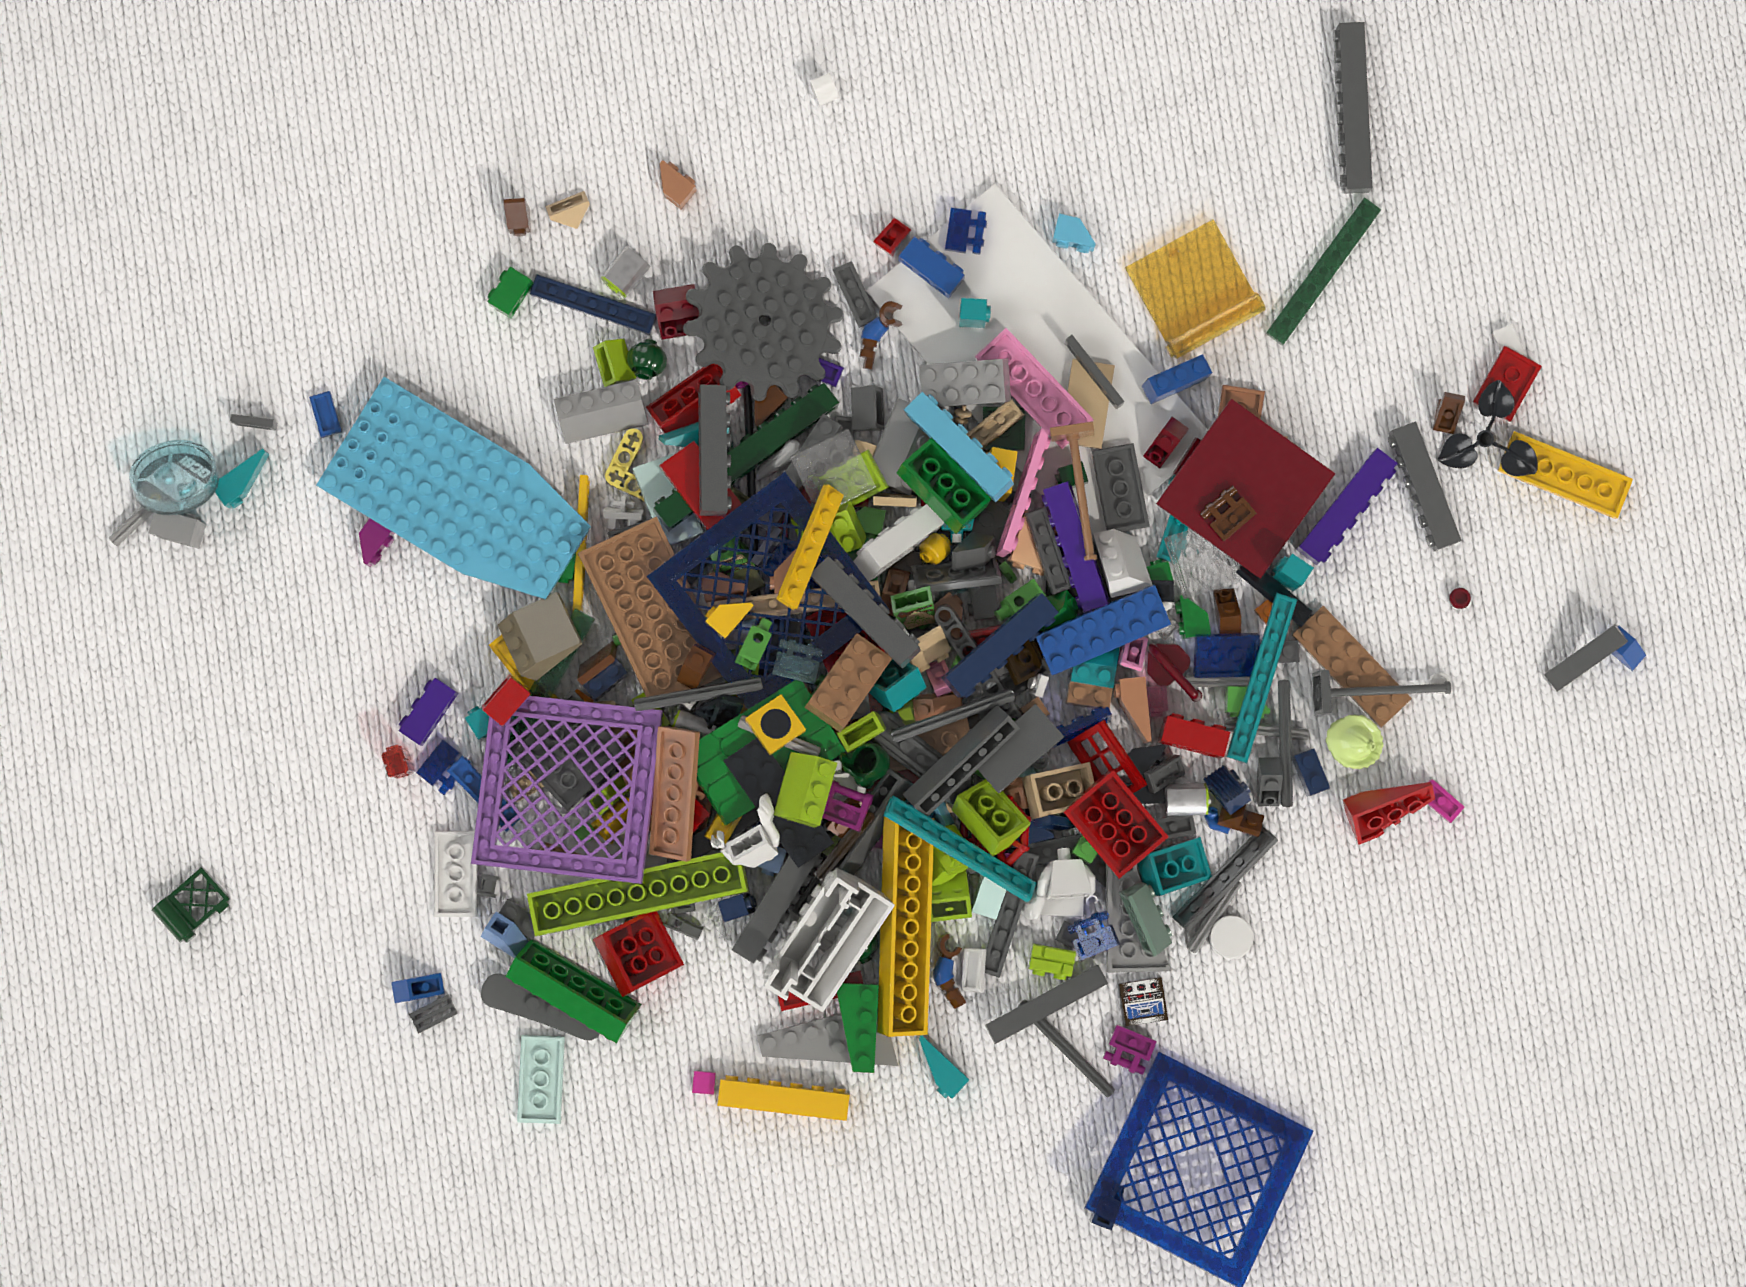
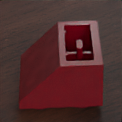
M695 284L653 291L661 340L687 336L683 330L684 324L687 321L698 318V308L686 300L687 291L695 289Z

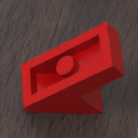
M894 218L873 242L877 247L893 257L898 246L906 239L911 229Z

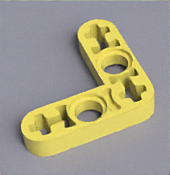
M633 428L627 430L605 473V479L609 485L644 501L643 496H640V488L635 492L628 489L629 482L636 480L635 475L630 473L629 470L644 441L642 433L638 429ZM636 433L639 441L633 442L631 448L635 449V451L632 452L623 446L624 444L629 446V435L633 436ZM628 452L630 454L629 462H619L618 457L620 453ZM618 471L619 477L625 479V475L629 477L625 480L624 487H621L622 482L619 480L612 482V478L609 475L611 473L615 474Z

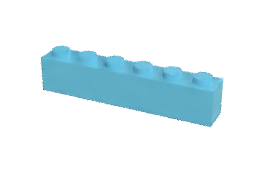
M921 392L904 409L906 415L929 438H932L996 502L1014 485L1011 479L1013 476L1006 467L1001 469L996 464L998 460L990 452L986 454L981 449L983 447L976 438L971 440L966 435L968 431L960 423L956 425L952 421L953 416L945 408L941 410L937 406V400L931 394L926 396Z

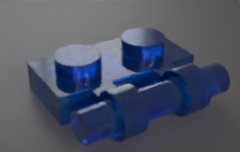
M951 207L945 251L966 254V247L968 245L973 246L972 254L980 255L981 247H984L985 241L983 239L984 228H987L986 212L978 211L977 219H971L972 210ZM969 227L976 228L974 238L968 237Z
M443 739L416 773L432 786L438 780L441 781L443 784L438 791L445 795L449 789L452 790L454 788L456 780L451 775L447 778L443 774L450 765L457 761L455 759L459 756L460 752Z
M1106 910L1100 913H1092L1091 917L1084 920L1078 919L1074 921V924L1067 927L1070 934L1077 932L1079 936L1072 943L1080 961L1120 945L1113 925L1111 924L1106 927L1103 925V921L1109 919V914ZM1094 925L1096 931L1087 934L1086 928Z

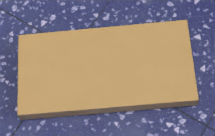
M1073 359L1067 392L1094 419V436L1081 437L1078 440V445L1102 449L1109 400L1078 360ZM1094 362L1112 384L1115 365Z

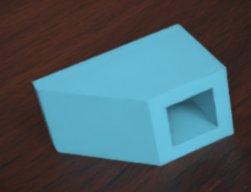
M1059 213L1052 243H1056V246L1060 248H1077V251L1081 253L1093 252L1096 243L1081 219Z

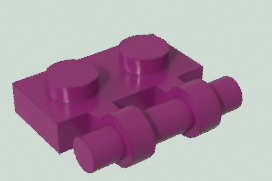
M1116 1024L1109 1041V1045L1116 1048L1113 1054L1105 1051L1103 1059L1110 1061L1111 1065L1127 1068L1128 1072L1133 1074L1136 1072L1143 1075L1146 1067L1139 1064L1140 1059L1150 1060L1157 1041ZM1125 1051L1134 1055L1132 1061L1121 1057L1122 1052Z

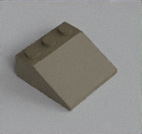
M558 592L547 596L546 599L542 598L512 612L497 624L520 676L535 681L583 644Z

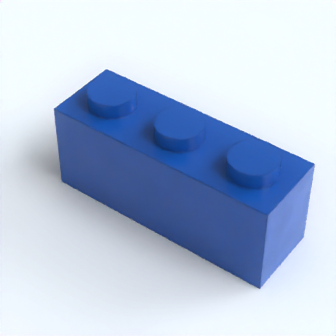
M914 236L899 255L898 261L949 299L964 280V270L955 263L951 265L947 262V257L940 251L934 252L930 249V244L923 238L917 239Z
M1202 354L1148 378L1143 383L1142 388L1150 404H1154L1205 381L1213 372Z

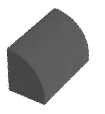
M875 385L851 388L852 430H884L883 388Z

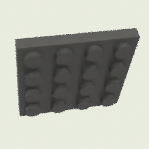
M573 689L562 698L563 700L585 702ZM546 720L552 728L561 722ZM543 722L534 728L540 738L549 732V729ZM567 722L573 731L581 725L580 723ZM564 724L555 731L561 740L570 734ZM589 725L594 733L603 727L598 725ZM586 727L576 733L582 742L592 736ZM607 729L597 736L603 745L613 738ZM529 732L522 738L528 747L537 741L532 732ZM552 734L543 740L549 750L559 743ZM573 736L564 743L570 752L580 745ZM595 739L585 745L591 754H594L601 748ZM519 741L510 748L516 756L525 751V748ZM616 741L607 747V750L613 757L622 750ZM538 744L531 750L537 759L546 753L541 744ZM562 746L552 753L558 761H561L568 755ZM583 748L573 755L580 764L589 758ZM604 750L595 757L601 767L610 760ZM529 753L520 759L527 768L535 762ZM625 753L616 759L617 763L619 764L627 755ZM550 756L540 762L546 771L556 765ZM571 758L541 781L543 786L566 811L573 808L594 788ZM592 760L583 766V769L589 776L598 770ZM612 762L604 771L608 775L616 766ZM538 765L530 770L537 779L544 774ZM600 772L592 779L593 782L597 785L604 778V775Z

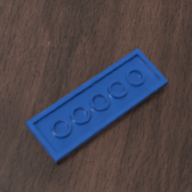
M1153 584L1041 632L1036 637V640L1053 676L1171 625V622L1156 586Z

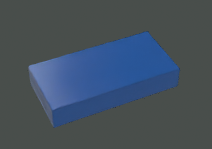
M327 391L310 396L320 437L324 438L341 433L342 429L331 392Z

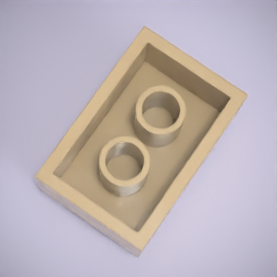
M1090 762L1023 777L1022 781L1031 820L1064 813L1094 783Z

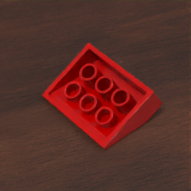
M1108 770L1064 811V814L1118 879L1169 837L1114 770Z

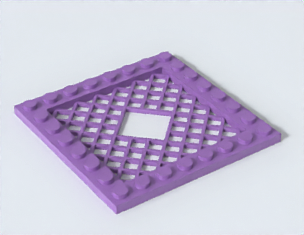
M529 696L503 726L489 716L471 864L642 884L654 791L658 726L662 725L663 711L654 709L636 711L635 707ZM513 716H517L518 718L512 722ZM525 717L539 720L531 726ZM522 719L528 729L519 735L513 726ZM546 720L561 722L552 728ZM543 722L549 729V732L540 738L534 728ZM567 722L580 723L581 725L573 731ZM564 724L570 734L561 740L555 731ZM589 725H598L603 727L594 733ZM586 727L592 736L582 742L576 733ZM610 727L625 729L615 735ZM607 729L613 738L603 745L597 736ZM631 729L638 730L637 737L634 735ZM512 731L516 739L509 744ZM628 731L634 741L624 747L618 738ZM529 732H532L537 741L528 747L522 738ZM552 734L559 743L549 750L543 740ZM573 736L580 745L570 752L564 743ZM595 739L601 748L594 754H591L585 745ZM519 741L525 748V751L516 757L510 748ZM616 741L622 750L613 757L607 750V747ZM538 744H541L546 753L537 759L531 750ZM636 744L635 757L633 758L628 750ZM562 746L568 755L561 761H558L552 753ZM583 748L589 758L580 764L573 755ZM604 750L610 760L601 767L595 757ZM509 752V754L512 756L514 760H512L507 765V758ZM529 753L535 762L526 769L519 760ZM625 753L632 762L622 769L616 759ZM550 756L556 765L546 771L540 762ZM571 758L596 791L562 817L538 783ZM592 760L598 770L589 776L583 769V766ZM613 762L620 772L610 779L604 769ZM517 763L523 772L513 778L507 769ZM538 765L544 774L535 781L529 774V771ZM633 766L631 781L625 772ZM601 772L607 779V782L598 788L592 779ZM506 774L511 781L504 786ZM526 775L532 784L525 790H522L516 781ZM623 775L629 784L619 790L613 781ZM514 784L520 794L511 800L505 793V790ZM611 784L617 793L607 800L601 791ZM535 786L541 796L532 803L526 793ZM631 787L628 802L622 793ZM599 794L605 803L596 810L589 800ZM504 796L508 803L501 808ZM523 796L529 803V806L520 812L514 802ZM620 796L626 806L617 812L610 803ZM542 799H545L551 808L541 814L535 805ZM584 804H587L593 813L583 819L577 810ZM509 806H512L518 815L508 821L502 812ZM608 806L614 815L605 822L599 812ZM532 808L539 817L529 824L523 815ZM628 809L627 823H625L620 815ZM554 811L560 820L550 826L544 817ZM575 813L581 822L572 829L566 822V819ZM596 815L602 825L593 831L586 822ZM501 817V819L505 822V825L499 829V822ZM521 818L527 827L517 833L511 824ZM617 818L624 827L614 834L608 824ZM542 820L548 829L539 836L532 827ZM563 823L569 832L562 838H559L553 829ZM584 825L590 832V835L581 841L575 831ZM508 827L515 836L505 843L499 834ZM605 827L612 837L602 843L596 834ZM530 830L536 839L527 846L520 836ZM625 831V839L623 845L617 838V836H619L622 832ZM551 832L557 842L548 848L542 841V838ZM572 834L579 844L569 851L563 841ZM593 837L600 846L590 853L584 843ZM497 838L502 845H497ZM518 839L524 848L510 847L509 845ZM612 840H615L621 848L614 855H611L605 847ZM539 842L545 850L530 848ZM560 844L566 853L553 852L551 850ZM579 847H582V849L586 852L587 855H579L572 853L576 851ZM603 849L609 858L594 855ZM623 852L622 859H614Z

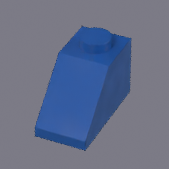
M1619 625L1617 627L1628 642L1613 652L1612 655L1633 671L1646 654L1637 640Z
M441 973L391 982L395 1003L445 994Z

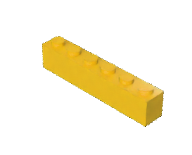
M726 1075L725 1078L720 1079L717 1106L847 1121L850 1093H846L844 1088H833V1091L824 1090V1086L812 1085L810 1089L803 1088L801 1083L790 1082V1086L781 1085V1081L769 1080L767 1084L760 1083L758 1078L747 1077V1081L738 1080L739 1076Z

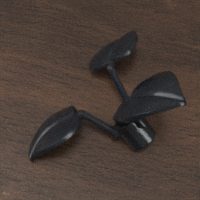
M1496 380L1488 385L1478 401L1481 415L1486 417L1492 416L1486 430L1478 433L1477 441L1472 444L1471 438L1466 434L1456 433L1450 436L1443 445L1438 457L1439 462L1452 468H1467L1472 466L1478 459L1475 447L1478 445L1481 447L1495 446L1506 451L1501 457V466L1507 474L1524 476L1537 472V456L1534 449L1527 442L1515 440L1507 448L1496 442V435L1491 431L1496 417H1507L1513 411L1515 405L1512 393L1500 380Z

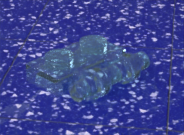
M780 639L779 648L787 649L786 653L777 652L772 674L815 684L820 662L812 660V656L821 658L823 649L815 648V645L808 644V646L796 643V640L789 639V641ZM793 651L806 654L805 658L794 656Z

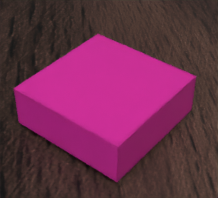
M694 1071L692 1093L714 1095L716 1072Z

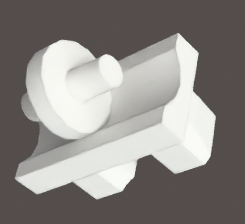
M622 495L621 501H613V507L621 508L605 507V511H603V518H606L607 529H619V519H627V526L640 523L644 516V509H629L635 507V502L627 501V495Z

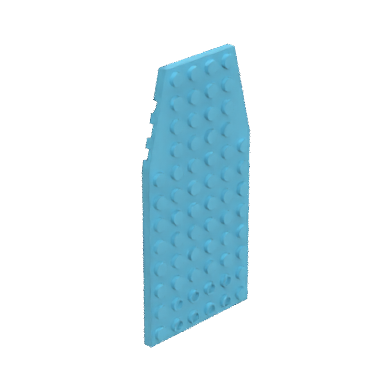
M383 377L316 484L319 488L461 574L543 599L550 595L591 528L530 464L386 377Z

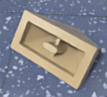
M582 191L545 207L550 220L578 229L590 203L585 191Z

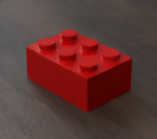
M1172 713L1163 718L1157 743L1220 759L1225 756L1231 732L1225 731L1226 727L1214 724L1210 727L1205 725V721L1194 718L1187 721L1184 720L1183 715Z

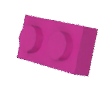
M1430 779L1429 782L1433 785L1435 800L1428 805L1448 823H1452L1465 807L1437 782Z

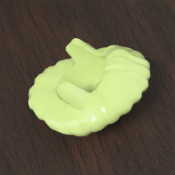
M1345 716L1333 722L1327 730L1326 743L1328 750L1333 758L1342 766L1352 769L1368 768L1380 758L1384 746L1383 736L1377 725L1366 716Z

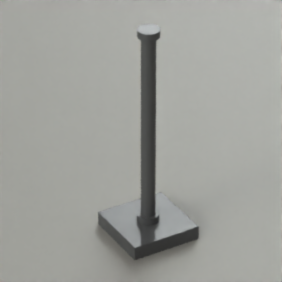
M1320 670L1312 673L1314 716L1332 713V697L1438 692L1451 694L1450 681H1445L1444 684L1331 688L1329 670Z

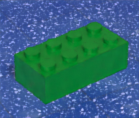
M932 438L906 459L896 473L955 534L981 513L991 501V498Z

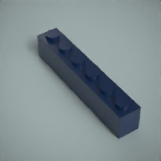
M1043 593L1036 594L942 676V680L957 698L969 697L976 690L974 687L979 682L982 684L992 676L990 673L995 668L998 670L1008 662L1006 659L1011 654L1014 656L1024 648L1022 645L1027 640L1030 642L1040 634L1038 631L1043 626L1047 628L1056 620L1054 617L1059 612Z

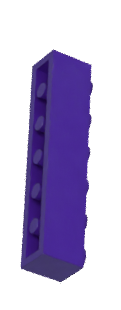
M1377 447L1296 550L1315 565L1320 562L1325 563L1332 554L1329 550L1333 545L1337 547L1345 538L1342 535L1347 528L1351 530L1358 520L1355 517L1359 512L1364 513L1371 504L1368 502L1373 495L1377 497L1384 487L1381 484L1385 479L1390 480L1397 471L1394 467L1398 463Z
M1067 481L1043 489L1042 500L1045 507H1049L1051 513L1048 515L1051 526L1056 528L1058 535H1055L1058 547L1063 549L1064 555L1062 560L1065 568L1069 567L1071 573L1069 581L1072 588H1076L1078 594L1076 602L1079 609L1082 608L1083 612H1087L1111 603L1097 560L1084 561L1086 554L1080 512L1071 482Z

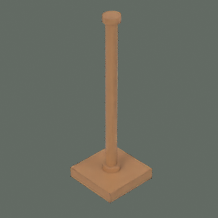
M1093 421L1050 428L1052 442L1067 440L1070 444L1086 554L1084 561L1096 560L1097 555H1094L1078 440L1081 437L1094 436Z

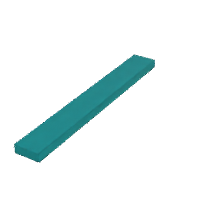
M1279 593L1275 595L1226 754L1227 758L1243 763L1248 762L1297 599Z
M892 796L889 799L884 812L885 817L1025 902L1031 900L1036 886L1035 881L897 797Z

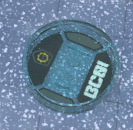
M171 440L156 444L141 453L131 466L129 480L134 497L143 508L156 514L177 515L190 512L205 504L218 487L219 473L214 456L206 447L193 441Z

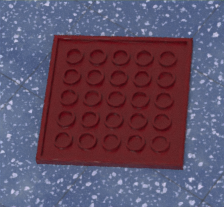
M1230 399L1158 499L1156 505L1261 579L1336 473L1236 401ZM1233 485L1238 492L1232 498L1237 501L1244 497L1257 514L1229 538L1222 541L1209 525L1215 518L1210 515L1204 520L1200 513L1209 502L1215 501L1224 489L1227 490ZM1226 502L1217 510L1222 514L1230 506Z

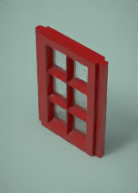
M1105 720L1100 721L1067 742L1081 764L1090 762L1094 782L1108 770H1114L1132 793L1147 785Z

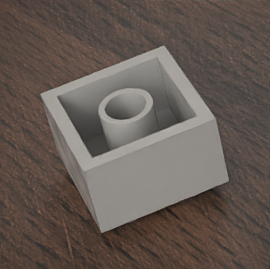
M154 511L149 534L160 539L200 549L206 524L201 522L200 517L184 512L182 516L180 515L181 512Z

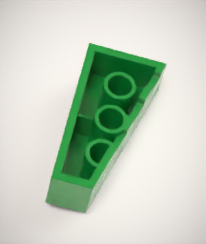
M843 983L837 991L852 1072L874 1073L878 984Z

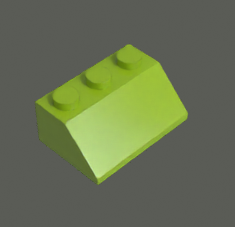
M791 752L773 815L813 828L820 826L837 762L818 756Z
M986 779L957 795L952 808L956 816L992 856L1008 848L1031 824L1003 791L998 794Z

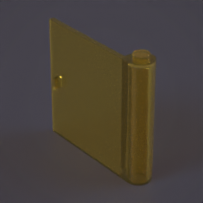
M1214 219L1125 267L1127 274L1167 344L1165 349L1170 357L1174 356L1176 359L1266 311L1263 300L1257 292L1252 290Z

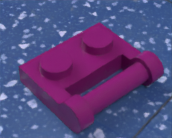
M833 780L822 818L860 832L874 795L870 793L863 794L839 785L838 781ZM836 793L862 802L860 808L833 798Z

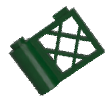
M201 867L170 895L157 903L151 911L180 943L183 941L188 943L196 936L195 931L214 913L218 912L221 914L230 906L227 903L230 899ZM202 874L207 880L206 889H194V880ZM210 884L214 887V889H209ZM181 891H190V902L180 903L175 896ZM194 891L206 892L205 904H193ZM209 892H218L223 900L217 905H209ZM183 906H189V912ZM192 906L205 907L204 916L198 921L192 917ZM208 907H213V908L207 913Z

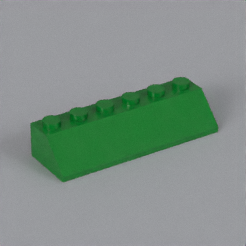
M530 939L517 954L505 976L512 980L513 983L522 986L533 995L542 998L551 1006L560 1009L571 1018H575L616 1044L642 1005L627 995L622 997L616 988L534 939Z

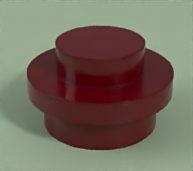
M1456 588L1449 595L1450 604L1456 609L1466 608L1470 604L1471 595L1465 588Z

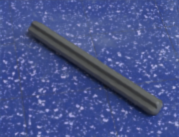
M756 677L634 699V707L636 711H643L717 698L722 695L761 690L763 685L761 678Z
M1279 680V749L1283 772L1282 807H1292L1290 681Z
M1007 689L892 730L891 736L894 742H899L992 709L996 705L1001 706L1015 700L1014 692L1012 689Z
M1024 999V1000L1018 1005V1007L1021 1006V1005H1023V1004H1025V1003H1027L1028 1001ZM1045 1018L1034 1023L1107 1098L1115 1092V1089Z

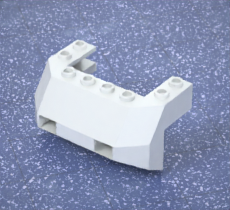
M835 868L833 872L829 871L822 885L815 887L811 894L812 900L809 904L805 903L799 912L801 914L797 922L793 921L787 930L789 932L785 940L782 938L775 948L777 952L772 962H769L763 971L765 988L784 1000L788 999L789 992L821 1012H824L895 906L884 893L862 879L838 868ZM850 904L854 909L849 917L842 914L844 908L848 909ZM820 949L824 954L815 968H812L808 965V962L816 950Z

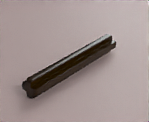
M868 809L860 832L850 828L815 871L814 874L819 880L824 881L829 871L832 872L874 820L875 814Z

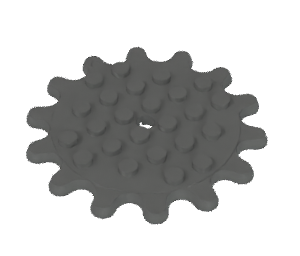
M765 243L761 248L760 256L757 258L747 256L741 246H733L729 250L730 265L726 268H721L713 262H706L702 267V272L709 281L708 287L704 290L690 289L686 293V300L698 308L699 316L697 319L687 321L684 324V333L688 336L700 337L704 342V348L696 355L695 361L701 367H706L710 364L719 365L723 371L720 385H726V390H731L738 382L744 381L750 385L751 396L756 401L764 400L767 396L768 388L773 385L779 386L785 396L794 398L799 393L797 380L800 376L807 375L815 381L824 379L826 372L819 363L820 355L823 353L837 354L840 352L842 345L839 340L829 334L828 328L831 324L840 322L844 317V313L840 308L830 307L823 301L824 294L832 286L829 278L820 277L812 280L805 275V268L808 264L805 255L797 254L790 262H782L777 257L776 246L772 243ZM759 317H768L770 324L768 326L762 325L759 322Z

